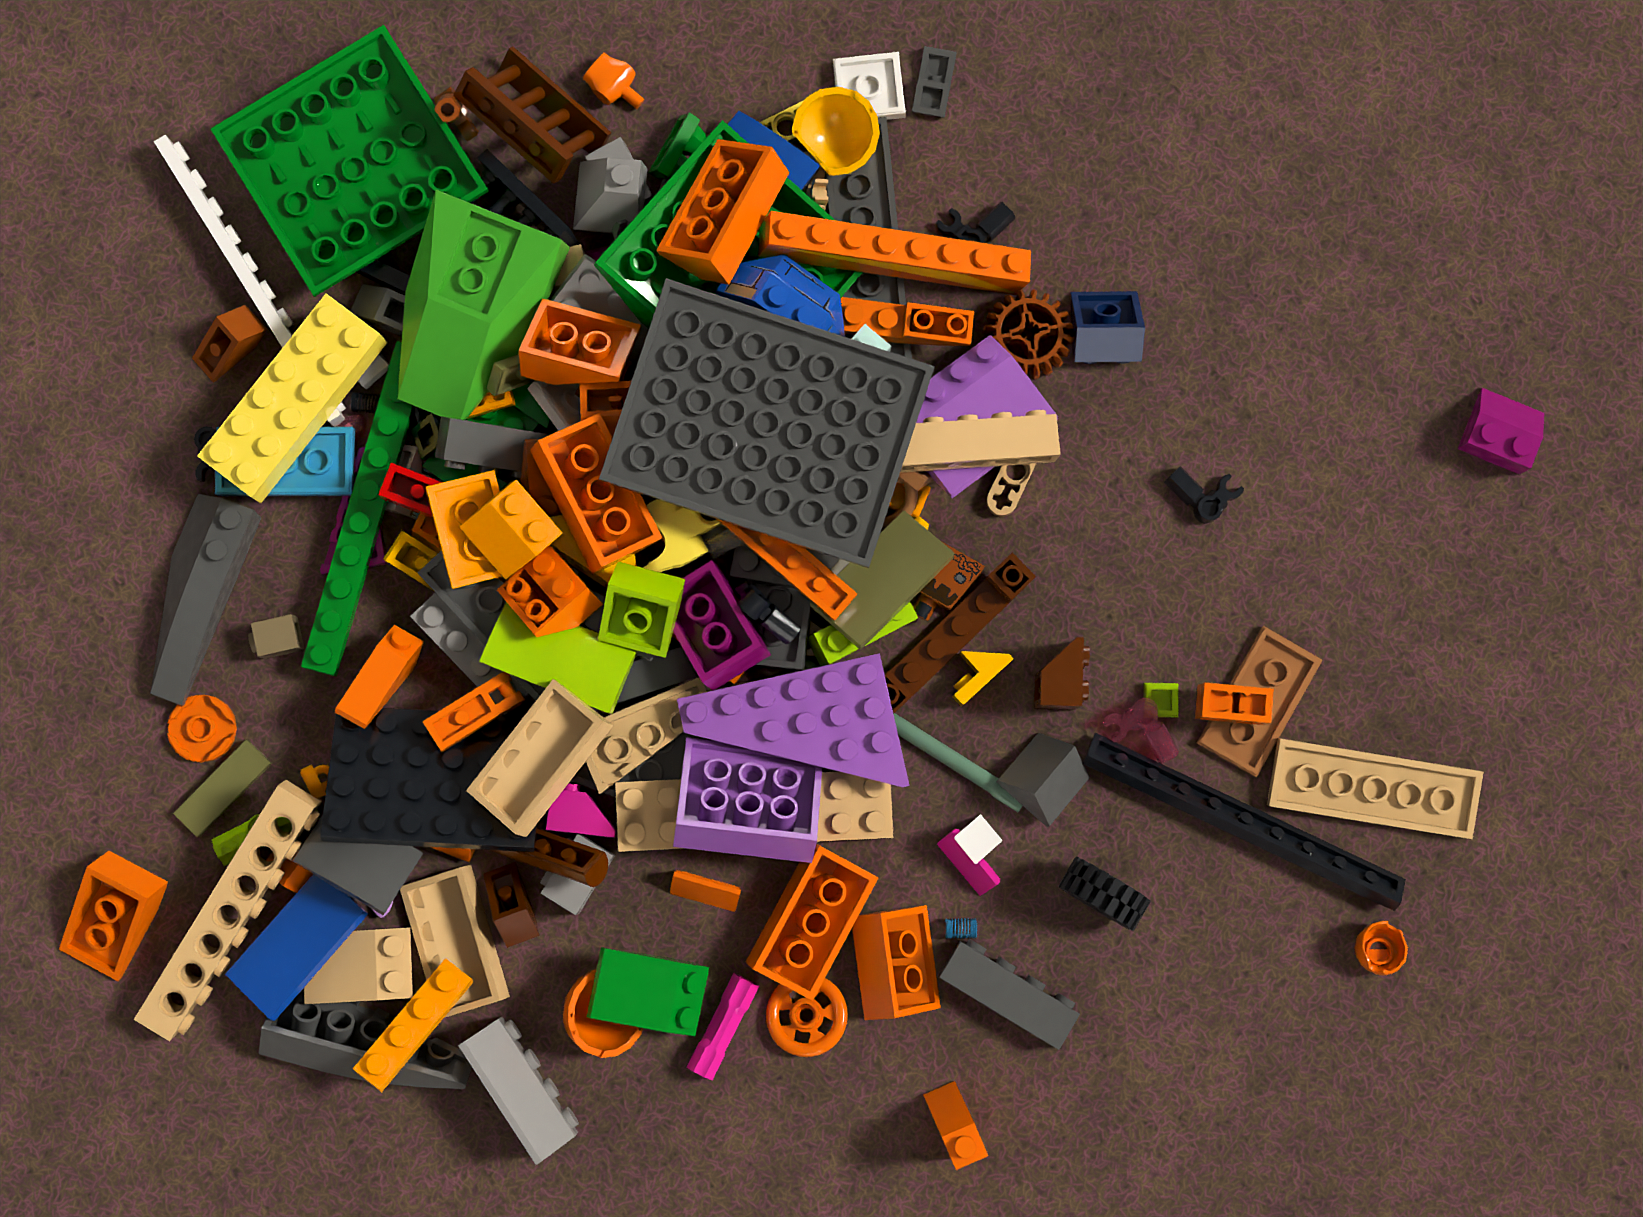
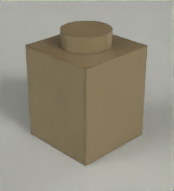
M289 614L251 623L252 632L248 634L249 644L252 652H257L258 657L267 659L305 650L297 616Z

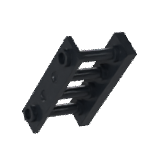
M488 149L477 157L485 168L481 172L483 175L481 179L486 187L489 189L491 186L495 188L500 185L504 189L501 192L503 195L487 210L502 215L511 206L516 207L520 204L524 210L522 211L523 215L517 222L529 227L532 225L536 227L540 224L545 228L542 232L562 239L569 247L580 244L570 228Z

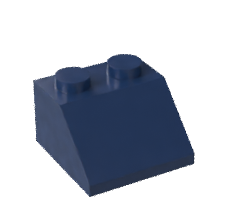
M1137 291L1070 293L1074 362L1086 364L1117 362L1125 364L1142 361L1145 324Z

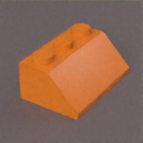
M927 905L859 915L852 927L864 1020L895 1019L941 1008Z

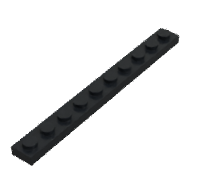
M1095 733L1092 737L1082 764L1393 911L1401 904L1406 879L1100 734Z

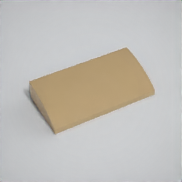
M553 679L466 791L513 833L527 837L613 725Z
M472 866L459 867L403 885L400 891L426 981L445 958L473 980L472 985L445 1017L510 997Z

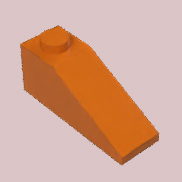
M394 625L377 644L337 705L335 713L365 729L413 671L424 641Z

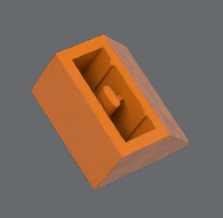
M551 545L547 546L497 589L498 593L536 637L576 628L603 605L600 599Z

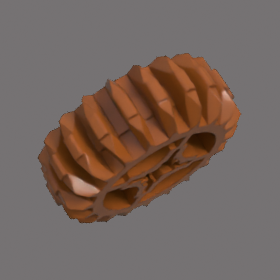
M1035 289L1031 290L1029 298H1025L1023 290H1018L1016 294L1017 301L1010 294H1007L1004 297L1005 305L1000 302L994 304L993 308L997 314L988 313L986 320L992 325H985L983 333L991 335L1012 355L1026 375L1027 371L1031 370L1032 378L1037 380L1040 377L1039 368L1042 369L1044 374L1049 376L1053 372L1051 364L1060 368L1063 361L1059 356L1068 357L1070 354V350L1064 345L1072 344L1074 337L1064 333L1072 331L1073 324L1062 323L1069 313L1068 311L1057 313L1056 311L1061 303L1056 300L1052 305H1049L1047 303L1050 296L1048 293H1045L1042 299L1039 300L1036 299L1037 291ZM1029 310L1036 311L1045 316L1051 325L1036 322ZM1018 311L1019 326L1009 330L1006 334H1001L1004 320ZM1025 324L1026 328L1031 329L1030 333L1032 331L1036 333L1031 343L1025 340L1026 337H1021ZM1055 335L1053 349L1045 356L1038 358V342ZM1005 344L1021 347L1027 359L1017 357L1011 353Z

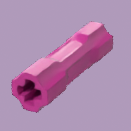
M733 973L721 997V1002L687 1065L688 1069L704 1078L713 1080L725 1056V1051L759 988L758 984Z

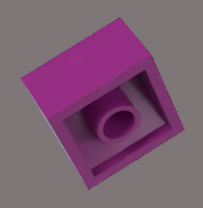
M1481 388L1457 449L1520 475L1532 468L1543 440L1544 413Z

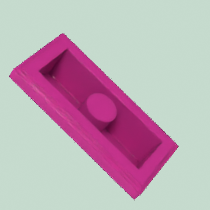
M954 828L937 845L979 896L998 885L1001 879L984 859L974 864L954 839L961 832L959 829Z

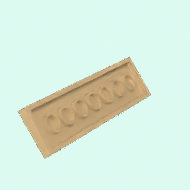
M822 772L817 842L893 838L891 784L843 772ZM681 779L615 782L618 852L683 849L673 847Z

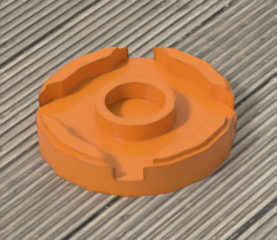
M208 695L187 697L184 706L179 704L175 706L169 715L167 723L169 724L167 732L168 741L175 752L186 760L200 763L213 761L224 755L234 743L237 731L235 715L229 706L219 698Z

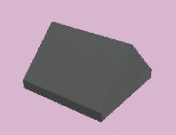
M1037 733L996 783L1048 828L1090 777L1074 745Z

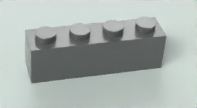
M441 416L435 457L445 460L444 466L465 470L466 463L478 465V472L484 473L494 470L495 474L498 475L500 468L511 470V477L521 478L524 440L542 439L551 434Z
M968 939L966 944L958 940L938 977L1060 1050L1080 1015L1073 1010L1076 1003L1060 993H1057L1055 998L1043 992L1046 985L1029 974L1025 980L1015 975L1013 972L1016 967L998 956L996 962L984 956L987 949L973 940Z

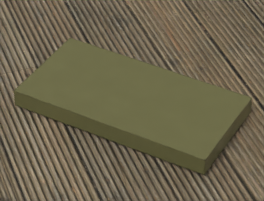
M903 510L880 533L869 568L849 563L837 575L857 593V596L839 617L833 621L811 601L810 607L861 650L954 558L955 553Z

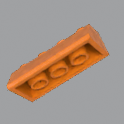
M717 139L656 250L658 254L702 280L729 285L790 173L773 147Z
M600 413L539 439L530 450L592 575L625 560L662 539L640 493L599 480L612 441V436Z
M816 844L812 863L799 862L749 954L746 963L753 970L813 1001L873 890L878 877Z

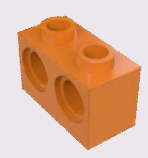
M1204 682L1197 686L1195 719L1255 725L1270 724L1272 720L1274 689Z

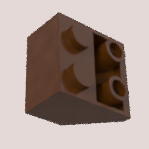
M1076 637L1035 674L1034 709L1076 710L1082 707L1084 701H1088L1089 682L1088 680H1083V669L1085 666H1089L1090 648L1089 646H1084V637Z

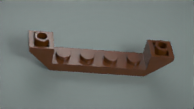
M1013 552L898 664L885 674L893 714L1036 578Z

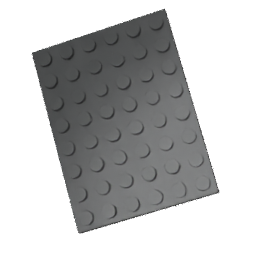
M666 278L599 480L869 568L935 366Z

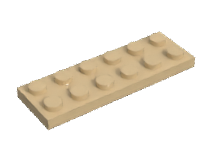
M1278 738L1267 805L1473 839L1484 772Z

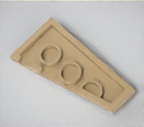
M696 678L604 717L613 727L586 760L599 794H602L614 785L615 782H618L684 732L677 699L707 692L700 678Z

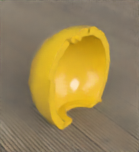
M843 87L821 88L806 97L796 111L792 126L793 135L811 153L828 175L832 176L849 174L865 165L875 152L880 135L878 116L870 102L857 91Z

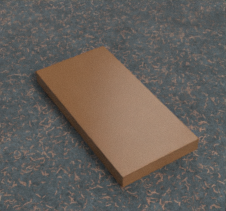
M1262 626L1229 685L1274 689L1271 723L1255 725L1209 720L1196 744L1253 777H1257L1319 668L1322 659L1267 627Z

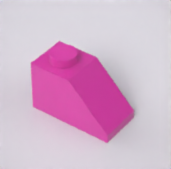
M568 783L548 809L546 830L617 837V829L590 794L580 792L581 785Z

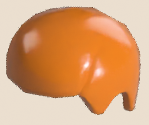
M1384 920L1367 925L1357 936L1354 947L1356 958L1366 970L1381 976L1397 972L1406 962L1408 951L1403 932ZM1380 942L1387 949H1370L1373 943Z

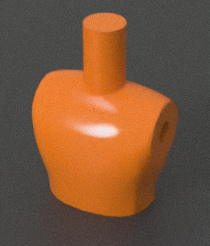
M605 52L599 56L583 76V80L589 85L596 97L606 105H610L622 97L637 110L645 100L630 87L636 75L634 69L626 62L612 58Z

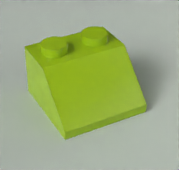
M617 562L607 587L598 640L666 658L686 579Z

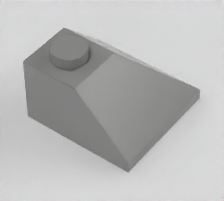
M609 157L580 162L573 229L613 234L614 224L624 219L628 221V226L644 208L648 171L641 160Z

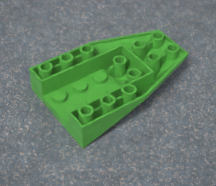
M435 190L405 291L397 399L440 417L466 420L489 393L486 388L493 364L519 354L518 350L542 298L549 300L570 247L562 239Z

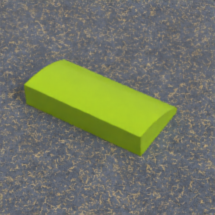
M506 602L479 662L544 688L554 679L587 705L613 714L637 650L599 641V633L582 626L536 637Z

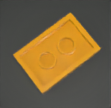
M492 470L425 487L451 589L501 577L500 573L459 528L461 524L500 492L495 471Z

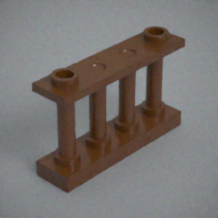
M513 46L508 49L498 72L493 76L486 78L474 67L466 70L453 95L553 184L563 177L574 156L573 153L583 148L590 154L603 147L611 135V132ZM509 83L522 95L511 100L498 88ZM534 105L547 117L536 122L523 110ZM558 126L571 139L561 144L548 131Z

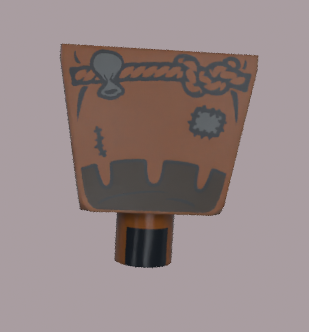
M945 544L955 553L954 558L918 593L919 597L913 606L918 618L928 622L936 606L949 612L981 574L985 566Z

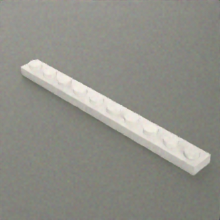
M166 135L154 141L283 348L293 335L289 327L294 325L283 308L276 309L271 301L276 298L275 293L266 280L260 282L254 272L259 269L248 252L245 254L241 253L237 246L238 243L242 242L231 224L225 227L221 221L220 216L224 214L222 208L214 197L209 199L206 197L202 189L207 187L196 169L190 171L185 161L189 160L190 157L179 141L173 144ZM342 401L327 419L334 427L346 421L341 413L346 409Z

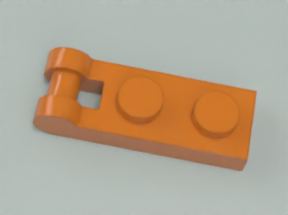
M502 672L422 721L441 752L525 701L521 692H516L510 683L512 678L509 673ZM499 690L504 700L495 705L489 694Z

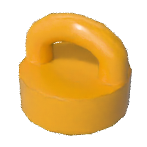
M311 764L301 769L300 772L310 794L317 799L326 795L327 781L321 783L318 775L325 773L328 777V765H319L313 768Z

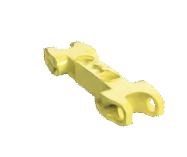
M658 499L650 502L647 508L664 539L665 548L659 557L649 562L643 568L663 572L683 567L709 552L701 535L722 524L717 519L707 521L698 512Z

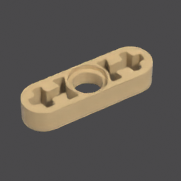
M1036 463L1022 464L1025 468V476L1021 480L1010 479L1006 473L1008 465L1001 466L986 499L987 508L993 515L1005 517L1014 511ZM1000 479L1009 486L1019 487L1017 493L1011 489L1007 496V501L1011 503V506H1004L1001 510L996 508L997 502L992 499L994 495L1000 496L1005 488V485L998 484Z

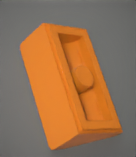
M676 870L673 874L670 894L735 912L742 889L739 886Z

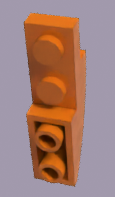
M848 297L841 298L845 334L855 335L866 324L886 342L938 346L971 345L974 311L907 302L906 305Z

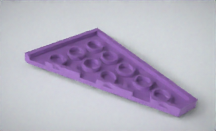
M880 653L677 699L684 733L900 787L910 786Z

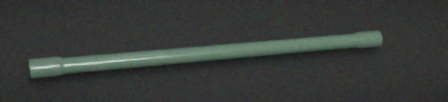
M806 657L804 670L821 667ZM896 713L893 714L900 737L983 788L992 797L1017 813L1020 811L1022 805L996 783L999 778Z

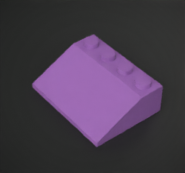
M989 335L930 379L916 423H923V419L929 417H943L944 421H957V417L968 414L978 415V419L991 418L992 414L1000 412H1011L1012 417L1026 416L1025 413L1032 410H1045L1046 414L1056 413L1012 355ZM995 466L926 472L953 498Z
M686 737L673 847L812 863L817 843L822 767L715 740Z

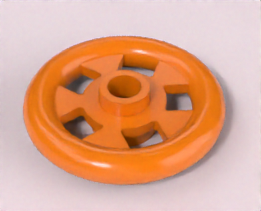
M827 978L824 979L816 996L823 992L831 1003L823 1009L821 1004L814 999L812 1001L808 998H801L793 1003L789 995L793 990L779 984L771 994L766 1008V1024L774 1042L784 1051L799 1057L818 1056L833 1048L841 1039L848 1018L847 1005L838 987ZM805 1009H811L813 1012V1018L809 1022H804L801 1018V1013ZM790 1010V1025L781 1026L779 1019L780 1011ZM824 1017L833 1021L831 1029L826 1035L818 1031ZM796 1031L810 1033L809 1043L795 1041Z

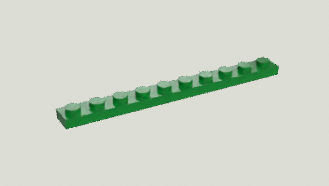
M396 341L301 665L303 668L336 677L388 502L381 499L378 494L390 464L399 465L415 406L397 399L402 344L399 341Z

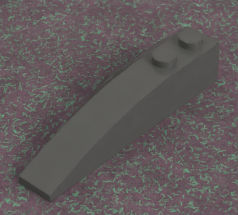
M202 494L197 495L171 557L150 694L181 706L185 705L262 518L253 509L223 498Z
M303 988L275 1021L266 1017L261 1028L259 1054L326 1073L365 1080L353 1070V1067L393 1020L389 1018L390 1013L380 1008L374 1011L359 1006L361 1001L304 1004ZM427 1038L389 1084L425 1088L465 1089L472 1066L460 1049L438 1038L433 1040Z

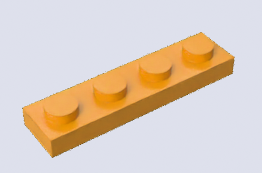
M445 958L353 1067V1070L382 1093L472 985V978Z

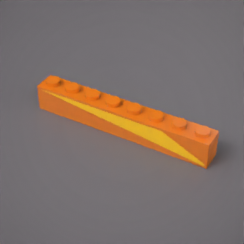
M770 211L760 226L758 257L762 258L785 254L796 263L1016 295L1018 290L1023 289L1030 283L1031 250Z

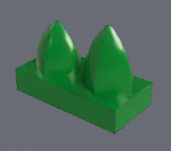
M690 112L679 116L649 169V174L658 179H670L688 159L682 154L683 150L693 153L707 138L704 131L698 126L699 118Z

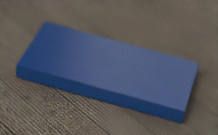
M313 874L225 975L268 1019L275 1021L369 913L353 898Z

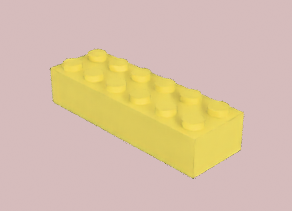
M325 294L197 457L251 498L262 503L386 346L387 341L380 333L328 294Z

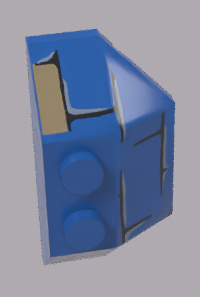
M785 254L741 263L730 284L721 283L715 291L719 296L845 337L840 294Z

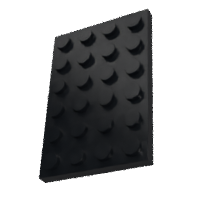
M382 708L365 729L336 713L320 835L321 840L327 842L534 852L537 824L527 837L517 835L466 791L524 716L502 714L441 752L422 722L438 711Z

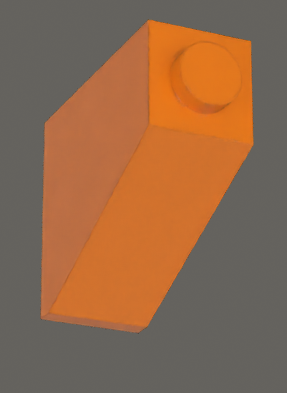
M955 1081L923 1094L955 1170L988 1156L976 1125Z

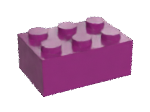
M712 560L683 578L686 580L673 632L702 683L714 691L769 657L771 653L749 615L737 604L739 598L724 572Z

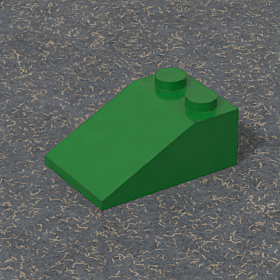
M601 947L586 1017L667 1033L695 1036L709 967L680 959Z

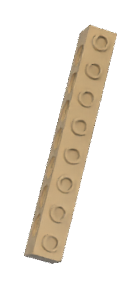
M287 780L276 787L134 1018L135 1021L168 1041H171L178 1033L184 1035L195 1019L191 1012L196 1004L202 1006L211 994L213 988L209 986V983L214 975L220 977L231 961L230 958L226 957L232 946L238 948L246 937L249 930L244 928L250 917L256 919L264 908L267 901L262 899L268 888L274 890L282 879L285 872L280 870L286 858L292 861L303 844L298 839L304 829L310 831L321 814L316 810L322 801ZM279 817H286L290 820L292 824L291 832H284L279 828ZM261 846L269 847L273 851V861H266L261 857ZM242 876L252 877L256 883V889H246L242 884ZM225 905H231L237 910V919H231L225 914ZM207 934H213L219 939V948H213L207 943ZM189 963H194L201 968L202 977L191 974ZM171 992L180 994L183 997L184 1005L175 1004L171 999Z

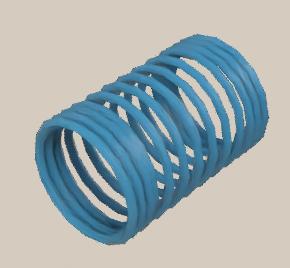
M956 918L954 919V934L953 919H945L946 939H951L952 936L953 938L956 936L957 939L958 937L960 939L968 938V936L969 938L977 937L976 918L970 919V934L969 918L967 919V934H965L966 919L964 918V935L962 933V918L961 934H959V918L957 934Z

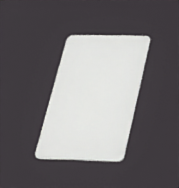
M981 814L954 837L974 864H977L1002 842V839Z

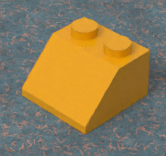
M517 480L510 482L459 526L505 580L535 558L562 534L561 530Z

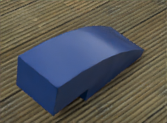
M738 111L728 123L749 144L773 147L790 172L787 178L802 191L819 171L820 165L741 111Z

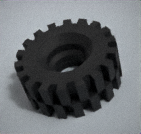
M1076 856L1058 885L1059 888L1072 897L1133 932L1151 902L1147 897L1129 885Z

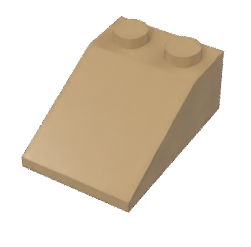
M410 928L353 931L304 987V1004L412 998Z

